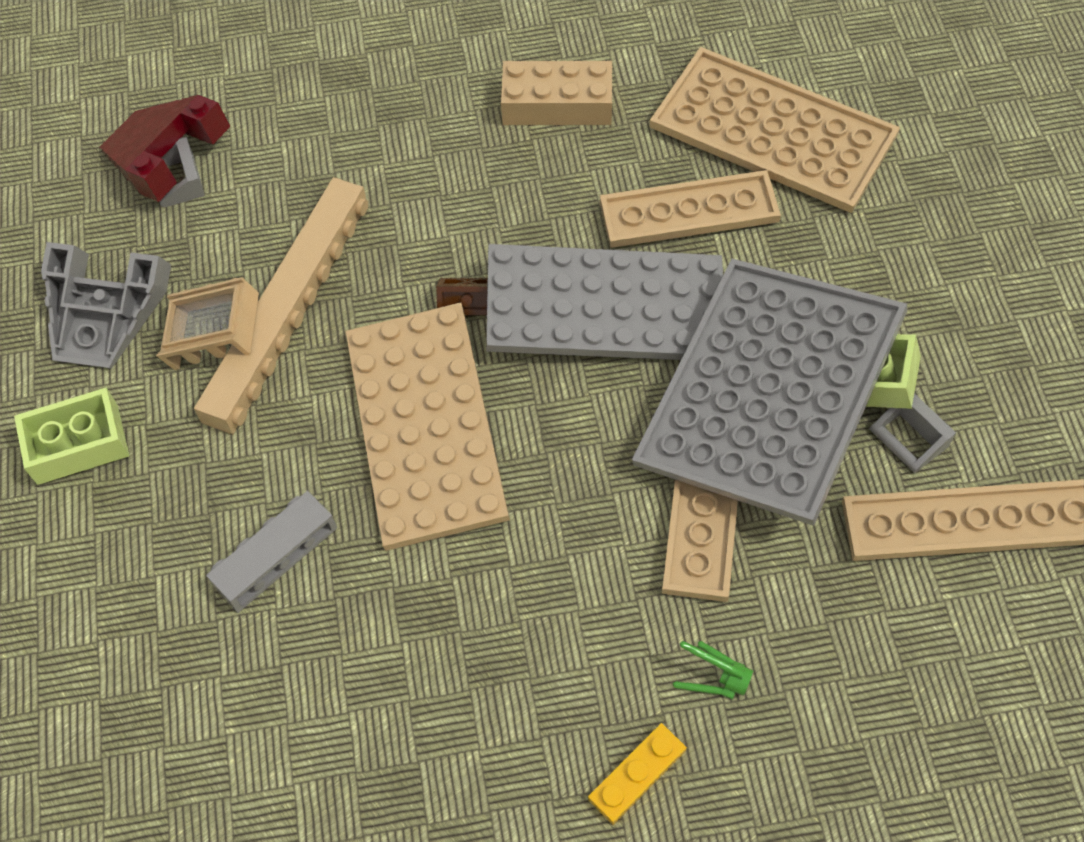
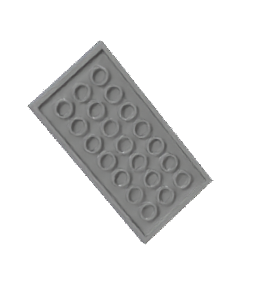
M488 244L486 352L681 360L723 277L722 255Z

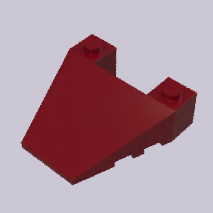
M195 95L135 111L99 148L114 166L122 172L124 177L131 182L139 194L159 202L177 184V181L162 159L184 134H187L213 145L231 126L218 102Z

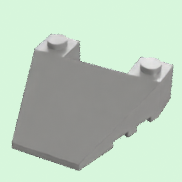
M46 242L41 273L42 280L45 281L47 296H45V305L49 309L50 323H48L52 360L112 369L166 294L171 264L160 256L131 252L125 283L85 278L88 253L75 245Z

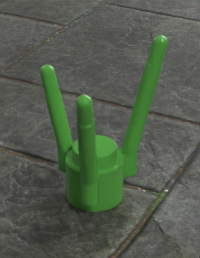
M685 641L680 642L681 648L723 669L719 682L725 684V686L717 687L675 681L673 683L675 688L718 694L730 699L734 698L735 693L744 696L753 670L732 660L703 641L698 642V646L701 649Z

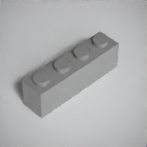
M307 490L301 496L293 498L288 503L286 509L276 517L269 518L263 524L262 529L255 535L240 542L236 550L226 559L216 562L206 576L220 595L239 613L337 529L334 518Z

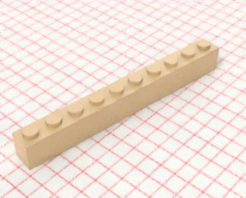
M335 177L332 178L257 303L250 354L244 355L232 345L195 405L194 410L202 424L234 435L238 426L245 422L247 411L252 402L259 398L264 381L267 376H271L274 372L276 361L281 352H285L288 348L290 337L295 328H299L302 324L306 309L314 303L317 290L322 282H326L328 279L330 268L334 261L341 257L343 246L347 239L353 236L359 218L366 214L368 200L366 199L364 187Z

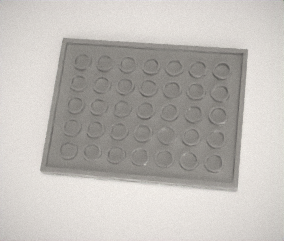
M731 259L632 458L634 466L814 526L907 313V303Z

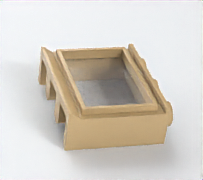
M241 277L167 295L169 305L160 352L156 356L173 370H179L182 357L190 363H200L201 352L199 350L206 349L214 357L224 358L227 350L225 345L232 344L244 355H249L251 352L259 292Z

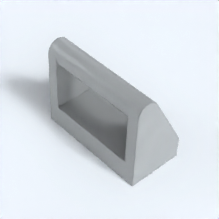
M187 137L181 138L162 159L167 166L182 162L186 178L174 186L159 201L162 207H169L205 196L195 158Z
M915 393L912 409L889 408L869 429L914 474L946 450L956 434ZM899 415L932 445L919 459L885 428L887 424Z

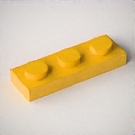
M661 723L588 796V800L614 825L686 752L687 747Z

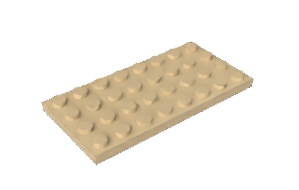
M703 47L698 49L650 119L649 126L654 130L753 172L767 170L770 179L850 213H853L900 130L899 126Z
M462 303L347 330L346 336L382 545L385 551L510 521Z

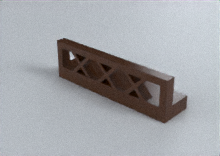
M487 278L439 279L436 286L437 308L461 302L465 315H487Z

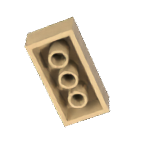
M503 61L501 91L503 125H612V61Z

